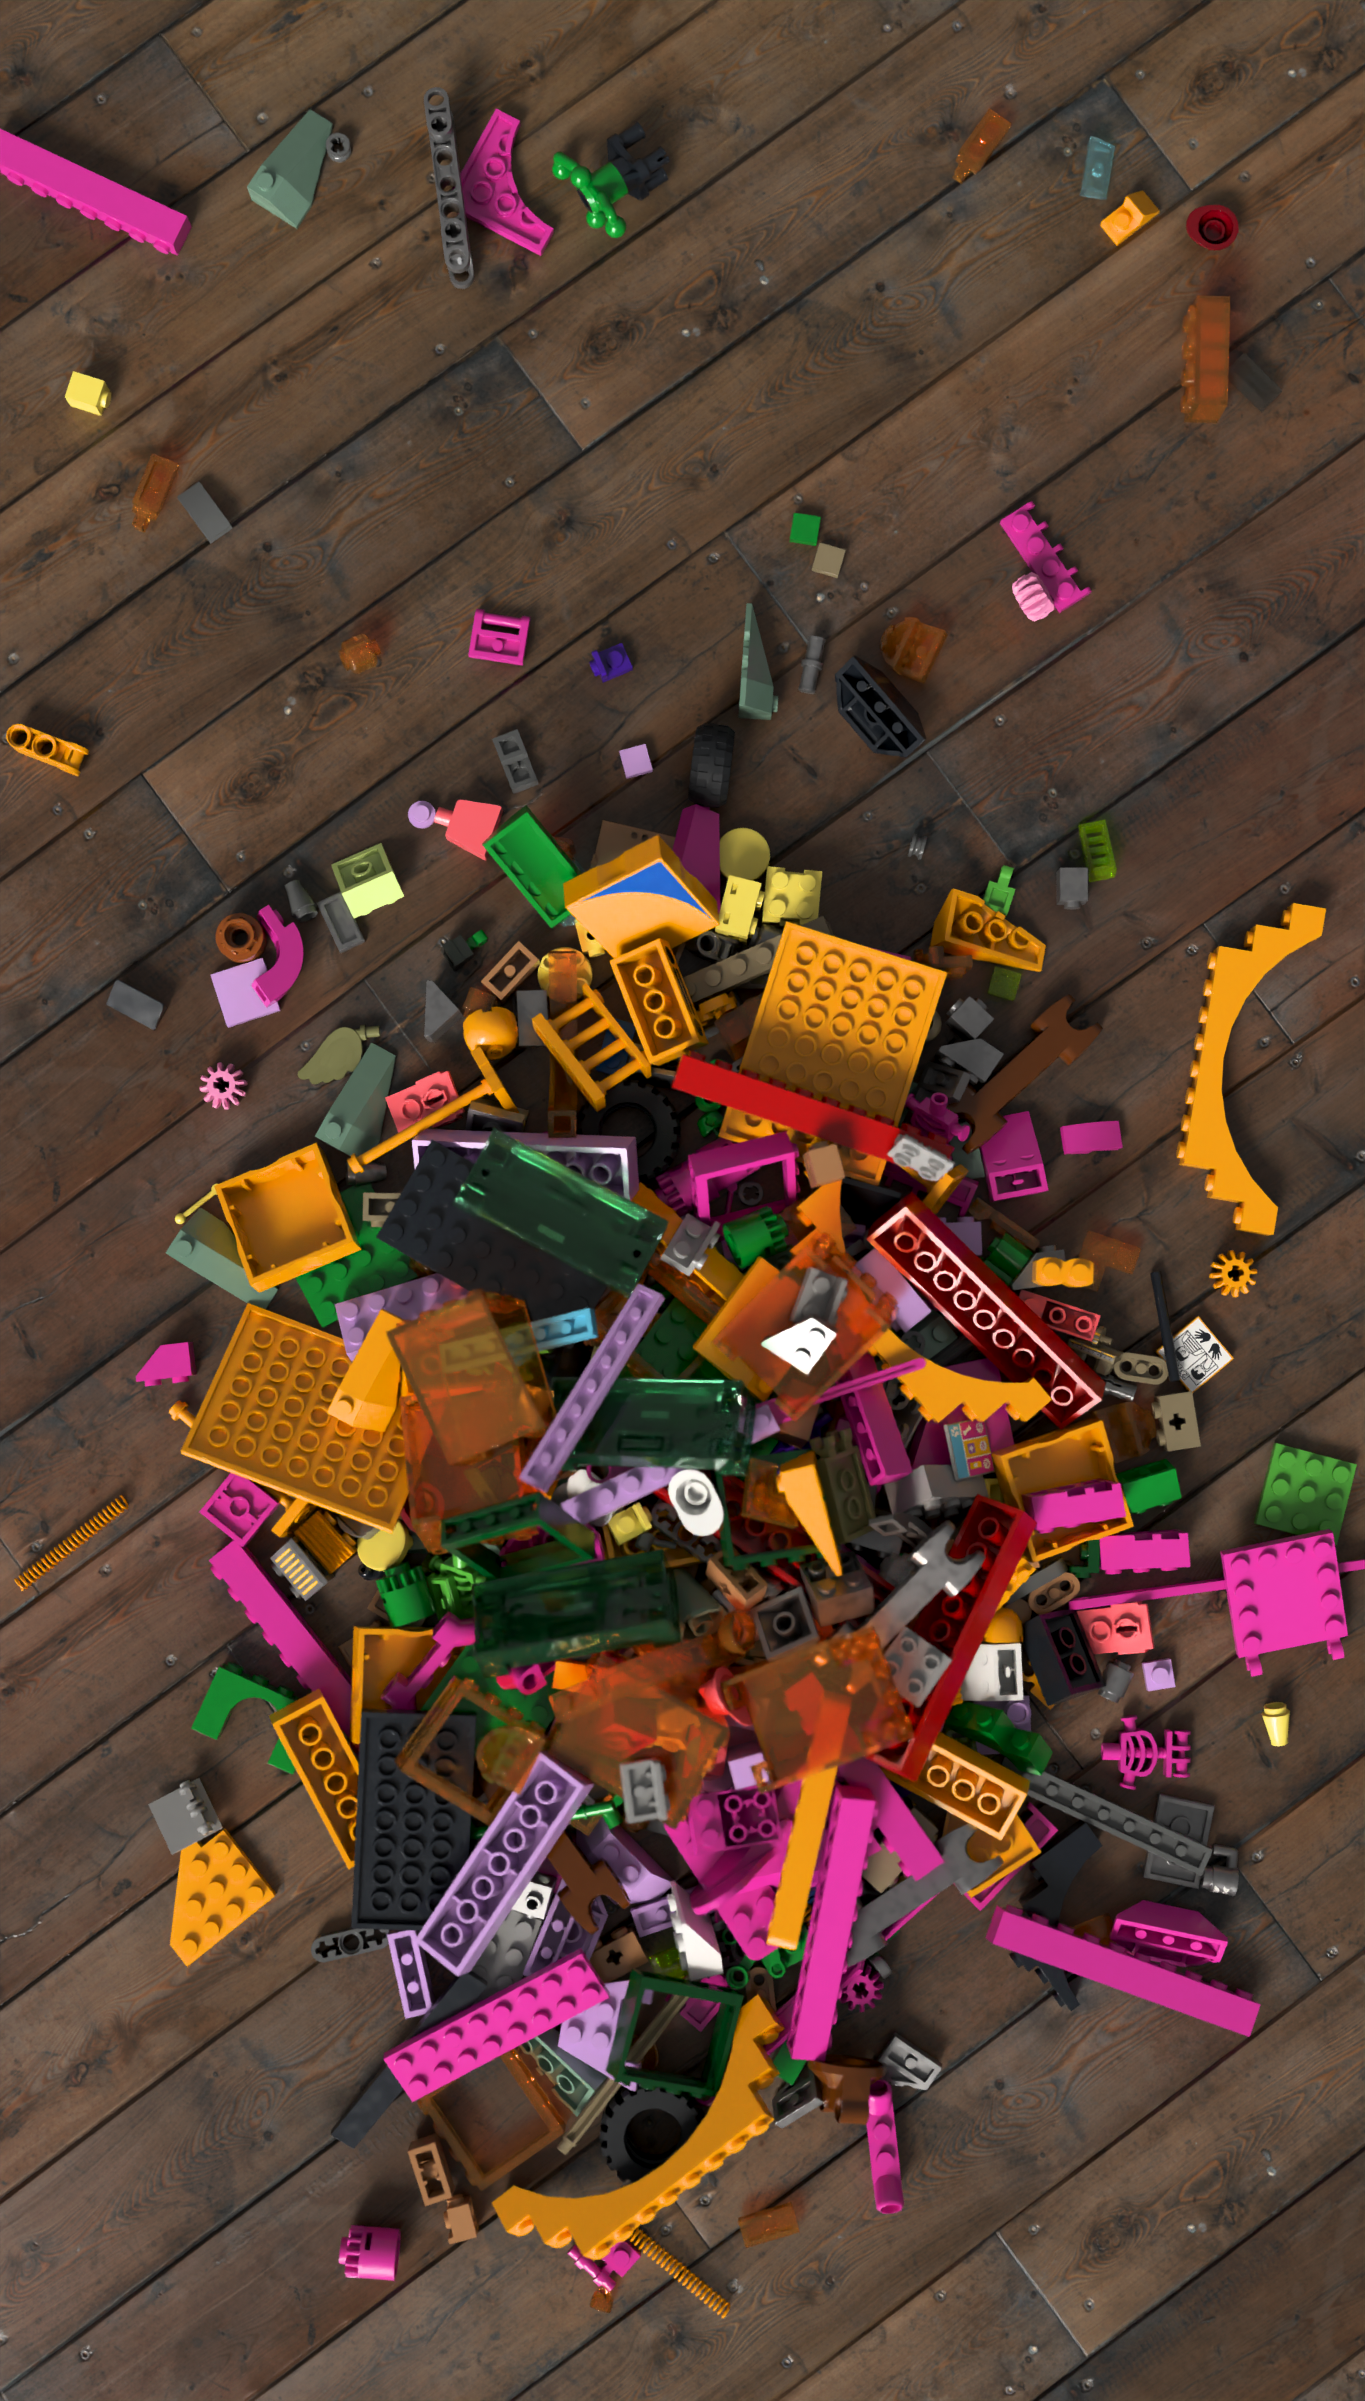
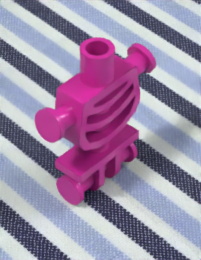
M913 1093L907 1097L904 1108L908 1107L914 1112L911 1117V1124L921 1129V1135L928 1136L929 1132L941 1135L948 1139L947 1144L955 1136H958L960 1141L967 1139L970 1133V1126L958 1125V1115L946 1108L948 1097L945 1094L934 1093L931 1099L926 1097L921 1103L914 1098L915 1095Z
M1127 1715L1120 1717L1121 1721H1124L1125 1730L1119 1731L1118 1743L1101 1744L1102 1760H1118V1770L1124 1773L1123 1782L1119 1783L1121 1787L1136 1790L1134 1785L1135 1776L1146 1777L1151 1774L1156 1765L1157 1758L1164 1759L1163 1775L1165 1777H1172V1763H1176V1772H1173L1174 1777H1190V1773H1187V1763H1191V1758L1185 1757V1751L1191 1750V1745H1188V1735H1191L1189 1730H1174V1734H1177L1176 1744H1172V1731L1164 1729V1748H1157L1151 1733L1143 1728H1136L1135 1720L1138 1719L1137 1715ZM1140 1735H1144L1148 1738L1150 1742V1747L1144 1746V1742ZM1131 1736L1136 1738L1138 1747H1134ZM1172 1750H1179V1756H1172ZM1134 1758H1137V1760H1136L1134 1766L1132 1767V1764H1133V1762H1134ZM1145 1758H1150L1146 1767L1142 1768Z

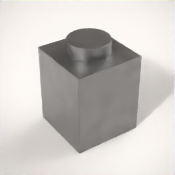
M1059 868L1056 872L1057 905H1064V909H1080L1081 905L1088 901V868Z

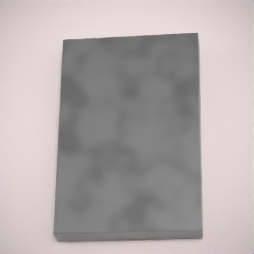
M1158 1793L1153 1821L1207 1846L1215 1806L1213 1804ZM1149 1851L1146 1852L1142 1873L1144 1878L1196 1889L1199 1888L1201 1875Z

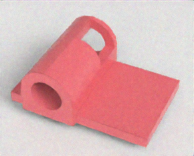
M439 1071L416 1081V1085L385 1097L398 1133L459 1097L450 1071ZM464 1108L439 1121L432 1127H443L462 1119L461 1114L465 1112Z
M1142 1601L1115 1604L1106 1608L1076 1611L1093 1654L1118 1652V1655L1145 1653L1149 1649L1155 1648L1148 1603L1142 1604Z

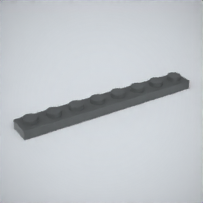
M1004 1756L1000 1765L1030 1780L1027 1795L1202 1876L1212 1854V1848L1047 1771H1044L1042 1776L1019 1771Z

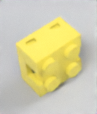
M767 866L761 925L768 923L778 928H784L786 921L801 926L817 919L822 871L804 870V873L787 872L785 868Z
M729 875L719 912L720 925L716 926L715 933L733 938L745 945L748 938L752 939L758 922L757 918H753L755 911H761L765 892L760 891L762 883Z

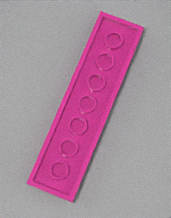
M580 1948L384 2053V2061L411 2101L414 2102L608 1999L609 1990Z

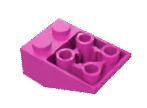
M1029 1111L1003 1116L1008 1121L1007 1124L987 1143L979 1147L990 1202L1048 1191L1044 1165Z
M773 1783L685 1797L694 1855L783 1841Z

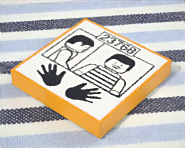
M1196 1316L1173 1335L1180 1382L1187 1391H1192V1394L1234 1359L1199 1316ZM1162 1345L1155 1353L1166 1362Z

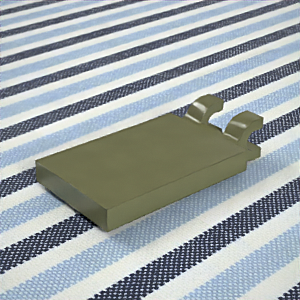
M851 1428L839 1431L841 1439L837 1430L827 1432V1436L823 1438L824 1445L822 1444L821 1437L809 1440L812 1450L821 1458L816 1460L837 1544L848 1543L875 1530L869 1525V1519L876 1518L858 1445H852Z

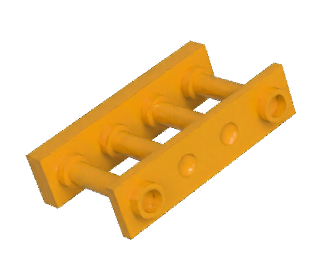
M585 983L582 985L584 1000L553 1020H546L539 1013L532 1018V1023L536 1034L595 1111L598 1112L606 1107L605 1095H607V1090L639 1069L648 1079L652 1076V1064H649L645 1051H639L604 1006V999L597 989L592 990ZM591 1008L599 1016V1021L570 1040L565 1039L562 1041L558 1036L560 1028ZM608 1028L616 1040L587 1060H580L578 1062L573 1055L575 1053L574 1050ZM624 1049L632 1061L601 1082L598 1080L594 1082L589 1076L591 1074L590 1070Z

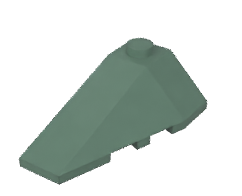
M747 603L738 718L771 720L772 712H777L778 696L773 695L774 686L753 605Z
M201 1207L180 1229L166 1251V1254L244 1302L260 1308L267 1309L279 1290L274 1286L259 1293L249 1284L237 1250L236 1237L225 1222Z

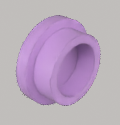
M418 801L411 805L408 811V818L413 826L424 829L434 823L436 812L430 803Z
M1024 1700L1008 1701L1003 1708V1711L1015 1727L1024 1726L1031 1718L1030 1706Z

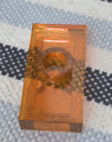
M792 2202L738 2217L746 2248L800 2232Z

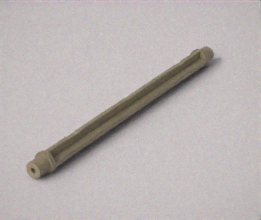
M672 1995L630 2049L627 2056L628 2061L639 2063L689 1997ZM610 2077L606 2080L572 2126L563 2134V2139L557 2146L563 2154L567 2155L572 2147L577 2146V2142L621 2087L620 2083L614 2082Z

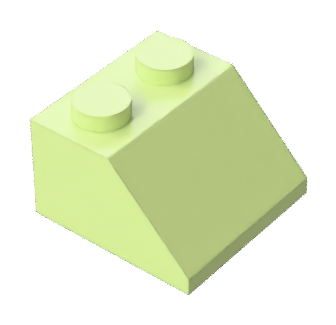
M381 843L331 865L353 918L367 915L374 909L386 904H392L397 899L404 897Z

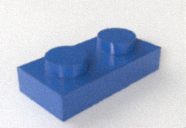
M615 1019L633 1041L636 1030L635 1025ZM608 1028L601 1050L616 1040ZM622 1049L596 1066L595 1070L609 1075L613 1074L626 1065L628 1059L627 1052Z

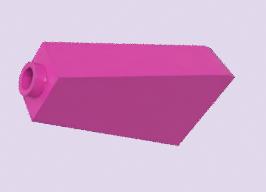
M695 804L682 809L672 851L679 857L683 867L696 877L715 898L719 914V814L711 811L710 807Z

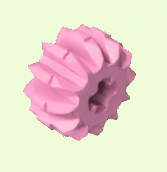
M1031 572L1023 575L1012 584L1016 600L1028 619L1032 621H1037L1040 618L1043 619L1054 610L1053 600L1037 574Z
M217 1063V1072L212 1067L207 1068V1071L211 1074L210 1078L201 1076V1080L207 1082V1085L201 1086L200 1091L209 1092L205 1095L204 1100L206 1102L213 1100L212 1106L216 1109L221 1103L224 1109H230V1100L235 1105L240 1104V1101L236 1098L237 1094L246 1096V1092L239 1089V1087L247 1085L246 1080H238L242 1077L243 1072L241 1070L234 1072L235 1066L231 1063L226 1069L223 1063ZM221 1080L229 1083V1088L225 1087L226 1092L218 1089V1084L222 1085Z

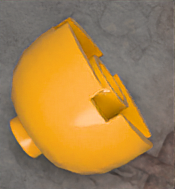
M491 1007L492 1011L484 1013L482 1009L476 1010L463 1022V1036L469 1050L473 1051L481 1047L488 1060H496L512 1052L518 1042L519 1035L518 1023L514 1013L501 1007Z
M1002 1605L995 1612L982 1641L991 1643L1024 1642L1022 1621L1018 1614L1012 1609L1003 1608Z

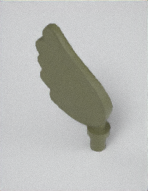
M360 1025L358 1029L350 1027L338 1028L326 1038L313 1057L298 1071V1077L302 1080L309 1079L314 1085L321 1082L330 1083L334 1079L342 1080L348 1071L354 1072L362 1059V1041L370 1037L381 1036L380 1026L366 1027V1025Z

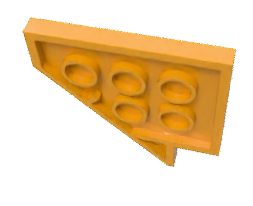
M947 1811L942 1837L968 1824V1822ZM1018 1814L1015 1815L1002 1840L981 1829L977 1830L968 1840L967 1852L972 1860L985 1862L1000 1855L1004 1861L986 1880L967 1892L970 1898L974 1897L1042 1852Z
M225 1828L205 1845L198 1841L181 1850L170 1946L187 1967L276 1896V1892Z

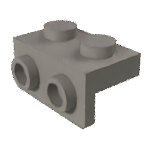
M654 1758L620 1763L627 1822L634 1823L656 1818L666 1820V1811H670V1802L667 1793L664 1794L663 1782H666L664 1765H660V1762Z

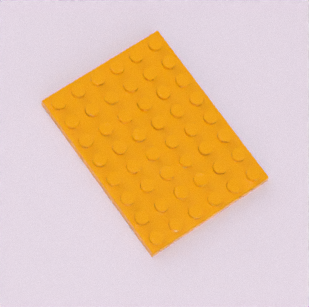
M786 921L738 1072L741 1073L743 1068L760 1074V1080L768 1082L769 1077L785 1082L787 1084L786 1089L795 1091L797 1086L812 1091L814 1093L813 1098L821 1100L822 1096H827L841 1102L840 1107L848 1109L850 1104L868 1111V1117L875 1118V1115L879 1114L894 1120L893 1125L898 1126L947 972ZM728 1106L718 1137L740 1143L787 1131L791 1143L796 1144L799 1157L795 1159L801 1163H804L803 1155L809 1151L808 1147L819 1142L828 1141ZM834 1143L849 1161L844 1167V1175L846 1177L879 1186L886 1160Z
M247 1303L184 1442L181 1454L393 1534L449 1396L399 1404L398 1399L397 1408L384 1432L351 1426L327 1413L341 1382L352 1364L346 1353L343 1339Z

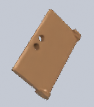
M603 820L596 852L593 854L590 868L606 864L619 857L625 851L656 835H659L673 849L675 837Z

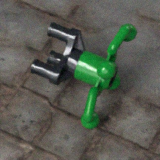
M637 121L620 134L614 133L607 138L608 162L592 173L587 167L579 165V163L563 152H556L553 156V175L560 180L570 177L572 184L577 187V193L582 203L588 210L586 214L588 225L595 229L605 225L606 233L612 238L622 237L626 231L625 220L617 216L612 204L627 194L642 201L650 195L649 192L668 181V176L662 166L668 164L670 160L668 156H664L667 153L661 146L643 159H635L627 152L628 148L646 138L642 126Z

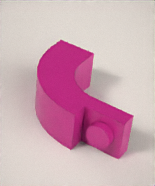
M269 905L259 910L256 918L275 945L276 962L270 970L257 977L251 985L266 1008L276 1003L289 991L297 979L303 963V944L295 923L292 922L284 927L282 925L284 920L277 910H272Z

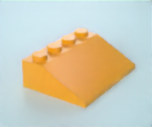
M758 1257L692 1348L746 1394L765 1402L792 1364L762 1346L761 1343L765 1336L777 1334L783 1331L784 1327L794 1323L789 1321L801 1287L762 1257Z

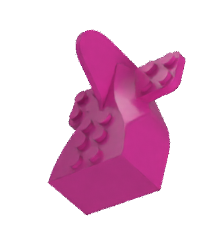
M810 1747L806 1748L804 1753L798 1754L767 1774L769 1781L756 1784L773 1783L783 1841L694 1855L686 1801L669 1811L667 1819L664 1820V1827L700 1882L689 1896L695 1914L700 1915L716 1908L746 1956L752 1960H760L779 1948V1946L766 1944L767 1933ZM836 1777L810 1888L817 1886L835 1789L836 1785H840ZM701 1791L696 1793L695 1795L707 1794L708 1792ZM874 1836L872 1842L867 1844L866 1852L868 1857L882 1850Z

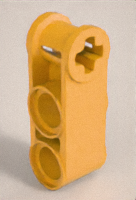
M23 724L12 725L6 734L7 742L19 753L55 766L75 776L80 775L79 768L84 755L89 753L88 749L78 744L61 740ZM26 733L27 740L25 743L18 745L16 743L17 737L20 734ZM52 743V751L45 755L42 754L43 746Z

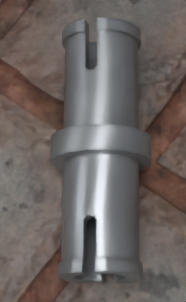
M809 636L805 659L801 661L803 670L798 691L815 694L818 673L823 667L821 658L826 639L819 636Z

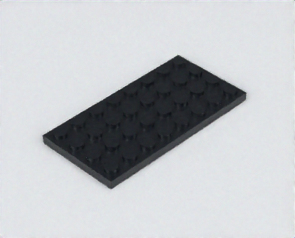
M433 1140L430 1142L376 1236L379 1240L524 1323L587 1308L595 1310L628 1252ZM541 1224L565 1237L563 1243L537 1231L539 1225ZM575 1343L568 1344V1345H564V1346H566V1347L572 1349V1348L574 1347Z
M362 1708L351 1929L421 1931L469 1859L476 1712Z

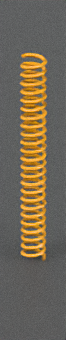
M120 1495V1498L126 1505L125 1507L118 1498H115V1501L122 1510L114 1502H111L117 1513L109 1505L106 1506L113 1517L105 1509H102L108 1520L98 1512L104 1524L96 1516H93L100 1528L95 1525L92 1519H89L95 1531L91 1529L88 1523L84 1524L89 1529L91 1535L83 1526H80V1529L87 1538L76 1529V1533L81 1537L82 1541L74 1533L71 1535L78 1545L67 1536L68 1541L73 1545V1548H71L63 1540L69 1552L65 1550L62 1544L58 1543L65 1556L61 1554L57 1547H54V1550L60 1556V1559L50 1550V1554L55 1558L56 1562L48 1554H45V1557L52 1566L43 1557H41V1561L46 1565L47 1569L39 1561H36L43 1573L39 1571L36 1565L32 1564L39 1577L35 1575L31 1568H28V1571L34 1577V1580L30 1578L26 1571H23L30 1584L26 1582L22 1575H19V1578L26 1587L15 1578L14 1581L21 1588V1591L27 1590L28 1586H32V1582L36 1583L37 1579H41V1575H45V1572H50V1568L53 1569L54 1565H58L59 1561L62 1562L63 1558H67V1554L71 1555L72 1551H76V1547L80 1548V1544H85V1540L89 1541V1537H93L94 1534L98 1533V1530H102V1526L106 1527L107 1523L115 1520V1516H120V1513H124V1509H128L126 1499Z
M639 2227L634 2229L636 2232L630 2239V2242H633L635 2237L641 2233L634 2246H637L640 2240L645 2237L639 2249H642L649 2240L648 2245L643 2250V2253H646L648 2248L654 2243L647 2257L651 2256L658 2247L652 2257V2260H655L662 2251L656 2264H659L661 2259L667 2254L660 2267L662 2268L671 2258L665 2271H668L675 2262L674 2267L669 2272V2275H672L680 2265L673 2277L676 2278L684 2269L678 2282H681L688 2273L687 2278L682 2283V2286H684L693 2276L686 2288L689 2289L697 2280L691 2293H694L701 2284L700 2289L695 2294V2297H697L702 2289L706 2287L704 2293L700 2296V2300L710 2291L704 2304L715 2294L708 2308L719 2298L713 2307V2311L723 2302V2305L717 2311V2315L728 2305L721 2318L727 2315L730 2310V2302L726 2303V2299H722L721 2295H717L716 2291L713 2292V2289L709 2288L708 2284L704 2285V2281H700L699 2277H695V2273L691 2274V2270H687L686 2266L682 2267V2262L678 2263V2259H674L673 2255L669 2256V2252H665V2248H661L660 2244L656 2245V2241H652V2237H648L647 2233L643 2234V2230H639Z

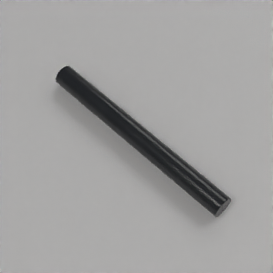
M1161 1271L1152 1272L1150 1276L1169 1381H1180Z

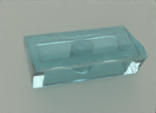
M1090 136L1088 141L1079 196L1106 200L1115 146L1097 137Z

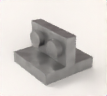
M480 1097L470 1103L465 1130L523 1133L529 1110L517 1107L519 1113L504 1110L499 1102Z

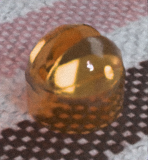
M598 2289L594 2292L589 2306L602 2312L611 2313L614 2298L608 2290Z

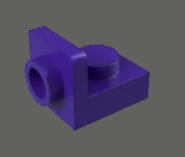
M622 643L599 653L597 650L591 652L593 660L589 661L590 667L595 677L600 675L603 683L633 670Z

